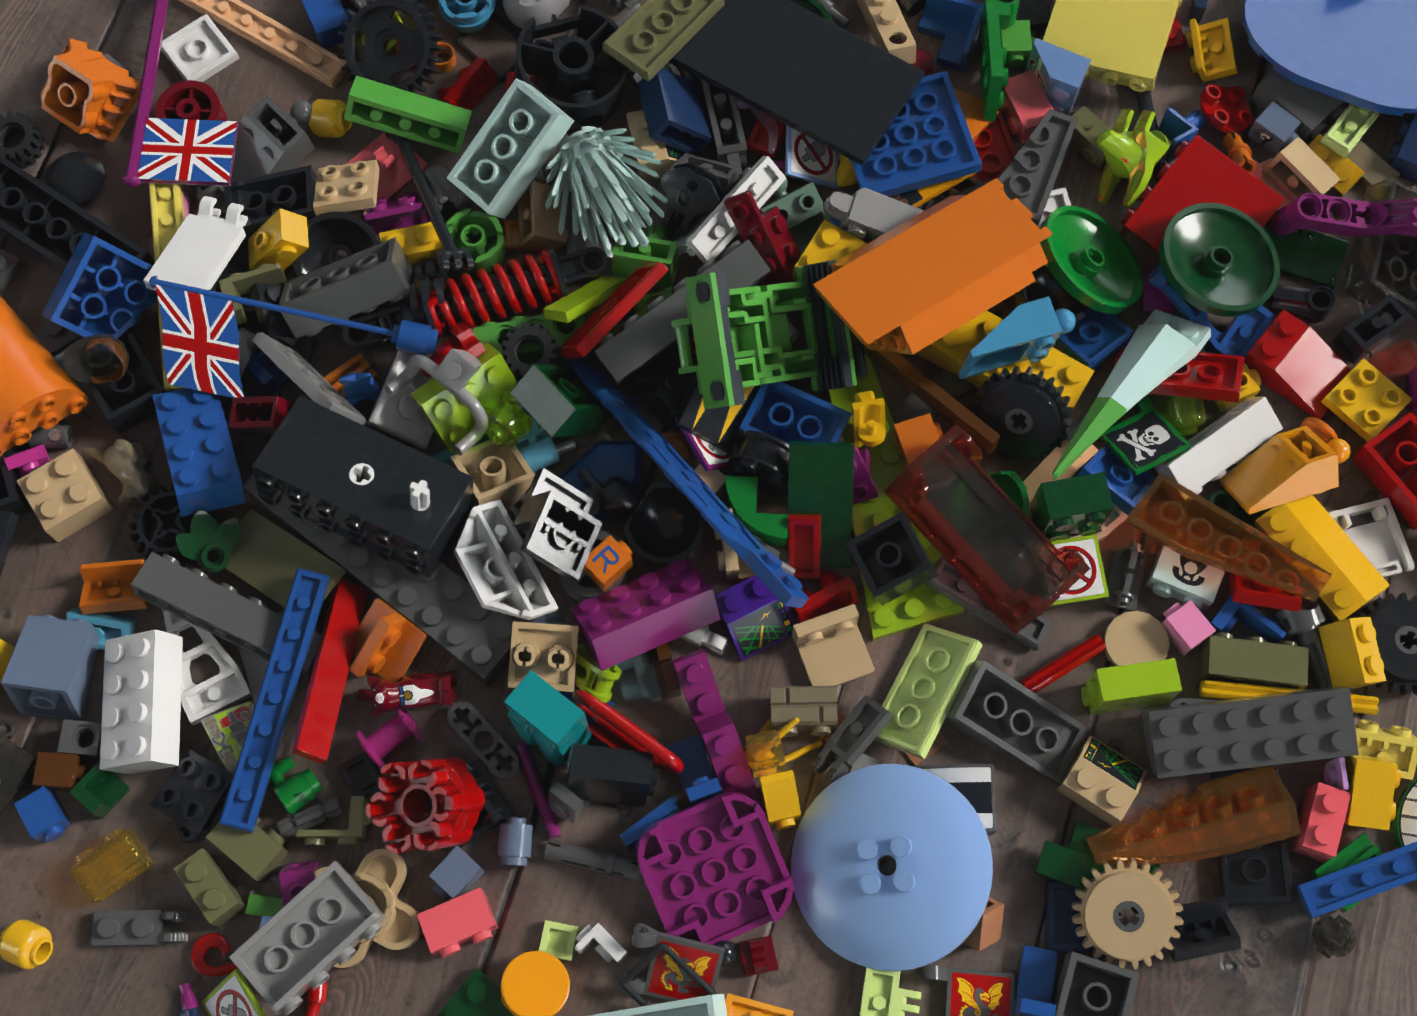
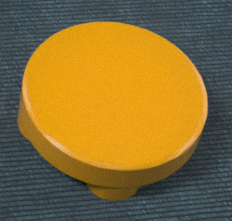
M529 951L520 954L508 964L503 973L500 985L501 1001L514 1016H555L563 1008L569 995L570 979L568 972L561 961L549 953Z

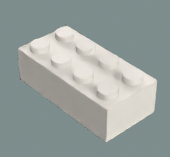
M154 629L105 640L100 770L129 775L179 766L183 637Z

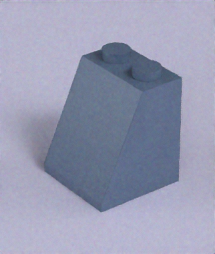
M51 615L27 616L1 681L19 714L58 720H84L99 645V638L92 623L82 619H74L72 621L57 619Z

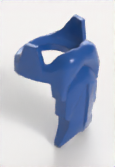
M354 372L339 378V382L344 385L345 399L354 408L363 400L377 402L382 388L378 382H374L371 373ZM367 421L366 424L364 425V426H366V427H368V428H373V427H375V426H373V425H371V424H368V421Z

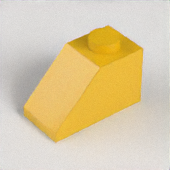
M793 770L760 777L758 790L769 827L776 826V830H783L795 826V821L800 820L801 810Z

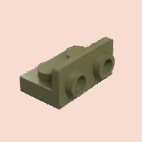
M1084 105L1071 116L1078 119L1069 145L1075 147L1087 163L1093 164L1101 170L1107 162L1096 140L1100 132L1110 128Z

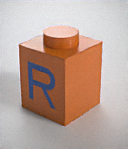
M609 535L590 552L583 571L605 592L633 567L631 557L633 552L624 541L620 539L616 542Z

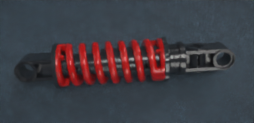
M550 245L546 249L539 251L537 255L539 262H536L531 254L524 255L522 258L523 270L515 259L508 260V275H506L503 267L497 263L492 265L491 275H488L483 268H480L476 271L475 280H472L468 273L460 276L459 285L452 278L446 279L444 283L445 303L439 304L436 293H431L429 302L423 303L421 295L418 296L417 309L411 310L410 299L406 300L403 298L399 300V306L384 308L350 321L388 329L386 325L387 320L390 330L394 329L395 324L401 325L402 319L431 325V329L439 330L437 341H440V338L444 337L445 332L450 331L449 329H452L461 322H464L473 329L476 327V318L480 317L483 323L492 322L491 313L496 312L499 319H505L508 315L507 308H510V306L515 314H521L523 312L521 299L525 298L529 308L532 310L537 309L539 306L537 294L541 293L547 305L558 301L568 295L567 287L601 277L606 270L607 256L602 249L592 246L558 257ZM590 256H596L601 260L602 265L596 270H591L586 267L584 261ZM347 326L343 328L344 340L355 350L361 351L391 343L392 336L366 331V337L363 341L353 342L350 335L355 328Z

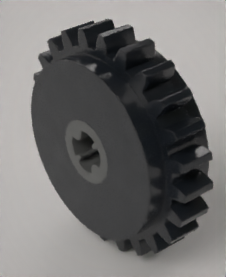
M1015 366L1010 374L1007 368H1003L1000 375L993 373L989 381L985 380L975 396L976 401L972 406V410L976 411L974 415L999 434L1000 438L997 448L1002 451V457L1010 454L1013 455L1014 461H1017L1019 457H1024L1026 462H1030L1032 456L1035 455L1038 460H1042L1045 453L1049 455L1056 447L1061 448V442L1068 438L1065 429L1071 427L1073 419L1070 417L1074 411L1072 407H1066L1070 397H1062L1061 394L1064 387L1059 386L1056 388L1053 385L1055 378L1045 379L1043 377L1044 371L1042 370L1038 374L1032 373V367H1028L1026 372H1021L1019 366Z
M1402 592L1397 598H1395L1393 593H1390L1384 597V600L1378 597L1372 602L1373 605L1368 604L1362 609L1364 614L1361 613L1356 618L1371 617L1372 625L1376 631V641L1380 657L1384 663L1386 681L1376 683V687L1380 688L1387 684L1388 693L1392 694L1400 688L1402 696L1411 693V690L1417 695V595L1408 600L1406 593Z

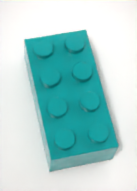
M532 670L529 671L504 701L509 710L507 716L515 726L514 729L518 732V737L530 747H533L535 744L540 746V751L543 753L542 756L557 768L562 764L569 769L573 744L589 745L593 740L585 713Z

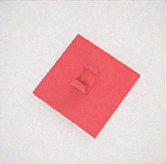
M385 131L346 163L377 160L380 168L377 196L379 198L387 197L388 201L413 180L398 145L385 136ZM413 151L423 172L429 165Z

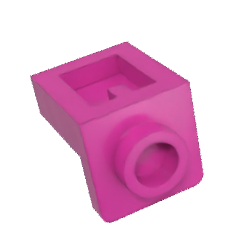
M44 444L4 458L8 470L18 468L21 478L51 461Z

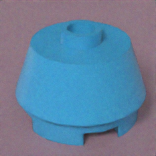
M438 0V9L442 17L456 30L463 33H475L482 30L488 24L494 11L496 0Z

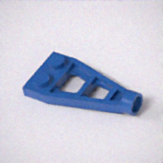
M1161 264L1155 268L1148 279L1150 284L1165 294L1186 320L1211 328V337L1206 343L1218 354L1243 356L1246 359L1248 352L1261 338L1275 317V314L1261 305L1251 313L1234 317L1226 330L1219 332L1208 321L1207 312L1200 309L1195 311L1170 284H1166L1167 279Z

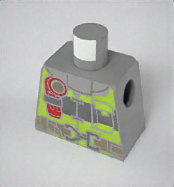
M253 701L244 702L200 720L226 770L232 774L235 772L255 707Z

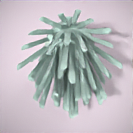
M584 126L581 127L582 130L570 136L566 134L558 144L556 156L546 167V170L553 167L547 176L546 184L552 181L558 172L545 203L546 210L551 206L553 199V208L555 209L558 206L563 188L558 227L560 236H562L564 231L568 193L571 191L572 228L574 235H578L581 227L584 241L589 237L592 246L600 248L595 228L596 224L607 256L614 257L611 244L599 216L600 213L610 236L614 238L616 243L618 242L622 246L627 244L620 229L622 228L632 247H637L639 243L642 248L647 247L649 240L641 227L646 228L642 218L649 226L653 221L649 216L650 208L638 197L634 190L662 218H664V212L650 197L655 196L664 204L667 203L668 198L642 180L626 164L659 178V174L656 171L623 154L656 165H660L662 162L653 158L656 157L654 152L624 143L635 141V138L631 136H611L627 131L624 128L603 131L601 130L602 128Z

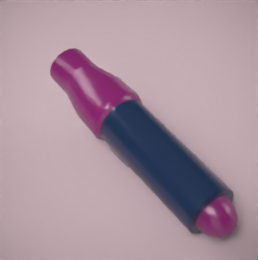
M190 983L180 985V1015L200 1016L199 1005Z

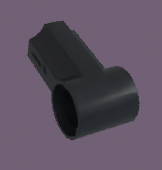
M1277 284L1275 291L1269 298L1268 308L1270 312L1281 313L1284 309L1292 315L1303 316L1309 322L1319 323L1324 321L1336 302V296L1333 290L1326 286H1316L1312 289ZM1312 301L1320 302L1324 308L1315 306Z

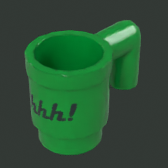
M288 755L273 766L269 781L283 805L293 815L301 807L316 798V794L324 788L309 767L301 773L297 772L285 781L282 775L296 766Z

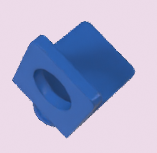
M1172 108L1165 110L1159 131L1172 141L1165 158L1166 162L1170 163L1176 160L1178 157L1174 153L1182 142L1186 140L1190 143L1198 130L1206 126L1207 119L1203 113L1199 115L1201 113L1200 110H1195L1186 117H1182Z

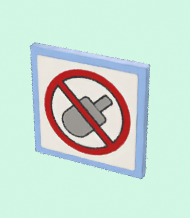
M786 125L785 175L837 189L836 173L839 153Z

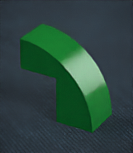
M726 476V499L729 509H732V513L753 535L760 538L763 542L771 547L786 549L788 514L756 513L758 477Z

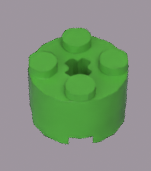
M465 209L455 213L447 221L446 226L456 248H468L474 261V268L472 270H465L462 263V269L457 271L460 275L468 273L472 280H475L478 269L483 268L488 275H491L492 265L498 263L502 266L506 262V241L503 229L495 216L487 212Z

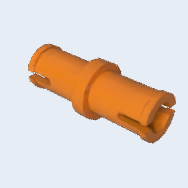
M1233 132L1235 139H1233L1231 133H1228L1222 142L1227 150V156L1253 174L1256 171V163L1251 157L1250 147L1243 142L1239 133Z

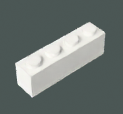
M1249 397L1189 439V449L1154 467L1171 496L1185 497L1186 499L1192 498L1203 490V485L1223 477L1227 473L1226 469L1228 467L1241 463L1251 455L1250 452L1264 445L1283 427L1266 397Z

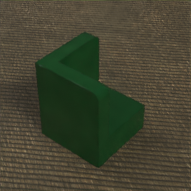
M99 762L74 786L70 793L92 814L103 819L130 791V787L114 772L100 770Z

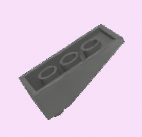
M985 660L974 661L944 720V723L970 739L1059 785L1087 729L1085 725Z

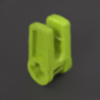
M578 644L574 685L580 690L593 695L603 703L609 702L612 697L611 688L614 681L619 679L622 672L621 669L614 665L601 671L587 648L582 644Z

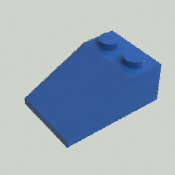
M783 382L763 384L739 427V437L743 431L753 430L774 436L787 444L790 441L838 442L852 413Z

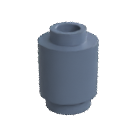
M507 817L506 824H499L497 856L501 857L500 865L527 866V858H531L533 825H526V818Z

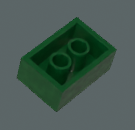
M534 364L510 392L518 400V407L525 413L532 415L538 422V428L549 437L595 435L612 416L611 412L583 384L571 365Z

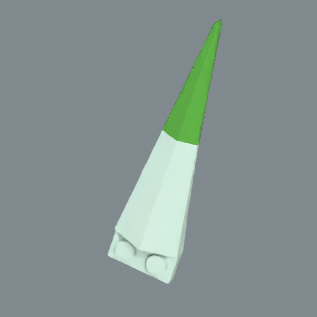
M1155 309L1146 322L1138 326L1052 472L1053 480L1058 479L1108 428L1144 396L1194 359L1211 337V328Z

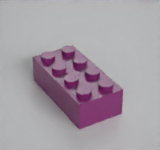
M688 558L675 561L669 566L653 573L644 574L637 580L625 585L616 586L604 594L585 599L580 604L570 608L575 624L579 626V637L601 671L720 620L713 588Z

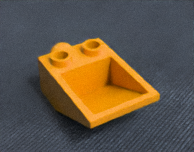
M1305 425L1276 434L1220 478V484L1248 514H1253L1339 487L1338 464L1345 462L1349 458L1350 446L1345 440L1338 438L1332 439L1326 444Z

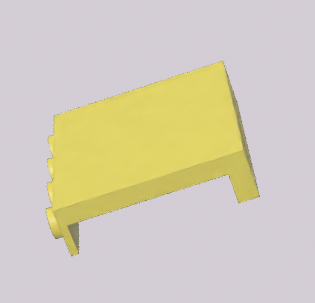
M1056 0L1043 41L1091 59L1085 79L1088 77L1098 79L1107 85H1125L1137 92H1144L1146 90L1153 92L1155 78L1177 9L1181 6L1182 0Z

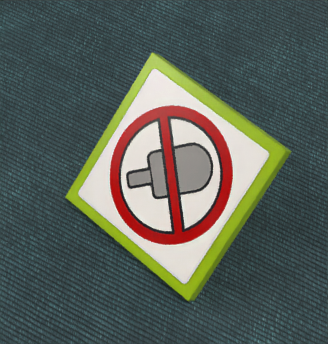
M1097 534L1033 544L1045 607L1110 597Z
M238 968L227 976L201 1002L209 1016H266L264 1008L260 1006L256 999L257 996L252 992Z

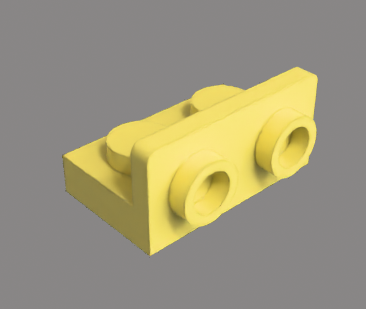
M1363 719L1358 720V724L1355 723L1359 755L1387 758L1398 764L1397 768L1400 770L1401 778L1413 780L1417 765V737L1412 734V730L1395 725L1391 726V730L1379 728L1378 723Z

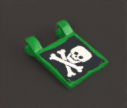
M1147 395L1132 407L1137 415L1108 428L1100 436L1135 476L1190 448L1188 441L1158 412Z

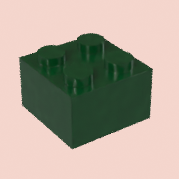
M1104 472L1041 483L1029 505L1038 540L1049 539L1050 542L1066 539L1071 534L1080 533V536H1088L1098 533L1114 509Z

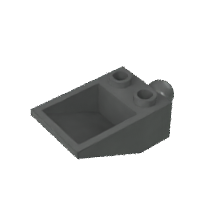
M265 96L247 112L238 124L230 183L291 170L308 156L315 147L307 133L298 124L309 123L312 105L305 100L296 101L291 106L290 115L288 116L270 97Z

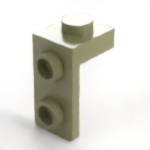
M268 263L252 271L233 273L227 278L219 280L222 293L240 297V295L251 292L250 288L256 282L279 284L285 282L286 277L279 263ZM233 302L237 325L246 323L247 319L243 305Z
M351 796L349 830H295V837L304 841V846L323 847L325 841H338V846L356 847L358 846V841H368L369 826L374 824L372 823L374 818H368L366 815V804L370 803V801L365 796Z

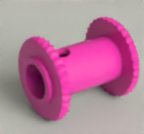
M402 707L395 708L398 714L368 737L360 730L356 733L365 753L380 768L386 765L382 758L413 734L420 742L424 738L416 721Z

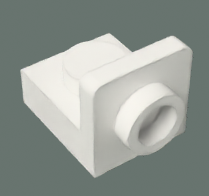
M599 923L594 927L590 924L587 925L575 938L579 943L574 948L580 954H583L596 940L599 944L594 949L608 963L614 958L620 964L629 955Z

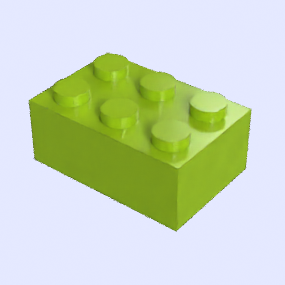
M487 342L483 345L486 350L485 353L477 357L482 366L471 377L465 389L484 408L488 417V430L520 408L517 405L518 400L510 393L518 382L501 353ZM433 378L410 393L439 442L453 454L455 452L453 446L474 428L476 424L470 410Z

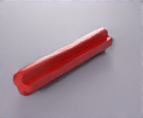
M1094 635L1024 678L1020 684L1037 693L1103 652L1106 645L1099 635Z

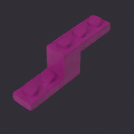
M702 648L673 659L672 662L698 735L712 763L722 793L730 791L742 792L756 801L764 811L735 725L725 710L705 651Z

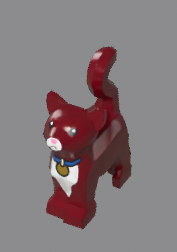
M456 670L408 674L397 683L382 680L380 677L370 676L367 677V682L371 689H358L356 694L360 701H372L371 717L380 716L384 712L397 707L413 708L431 704L453 705V702L457 701L455 688H451V686L457 685Z

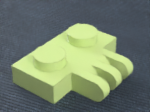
M866 967L859 1016H905V1012L919 1014L920 1006L906 1004L907 998L921 1000L922 992L899 988L901 971H884Z

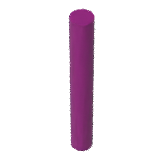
M528 744L518 745L515 747L548 838H558L562 834L554 813L548 804V797Z

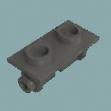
M1129 542L1128 547L1116 545L1107 585L1110 597L1104 598L1103 604L1129 611L1136 610L1148 552L1141 549L1142 545L1140 543Z

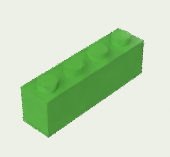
M356 76L348 96L344 119L460 154L472 111Z

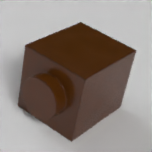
M38 752L32 785L38 788L45 786L54 791L70 792L90 771L88 760L78 754Z

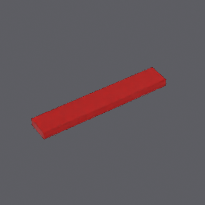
M342 578L332 591L291 752L321 765L328 759L368 590Z

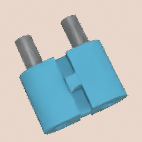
M533 416L502 428V434L507 433L533 472L559 462L560 454L576 448L572 438L554 445L552 439L538 428V422Z

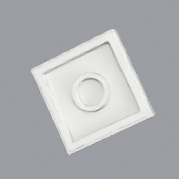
M207 14L167 37L161 44V51L184 81L194 80L203 82L240 59L237 52Z

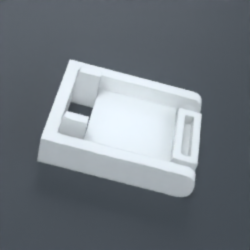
M1389 497L1329 512L1331 517L1383 578L1401 574L1403 572L1402 568L1404 572L1414 570V561ZM1371 512L1375 522L1349 528L1352 525L1351 516Z

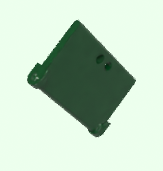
M1269 219L1263 229L1276 248L1280 262V271L1329 287L1334 291L1335 287H1337L1340 276L1338 273L1349 241L1322 232L1298 229L1296 230L1298 232L1294 231L1287 236H1279L1272 231Z

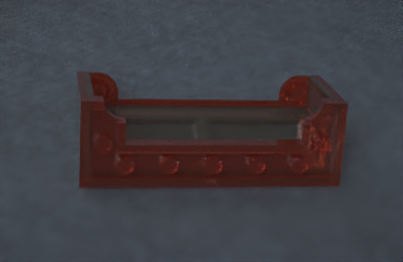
M956 424L907 465L885 489L884 493L901 512H904L912 524L1015 635L1042 615L1091 568L1077 551L1067 548L1060 551L1056 549L971 457L975 450L973 439Z

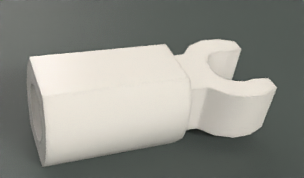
M704 626L680 637L698 647L704 645L720 655L723 654L728 645V639L709 631V626Z

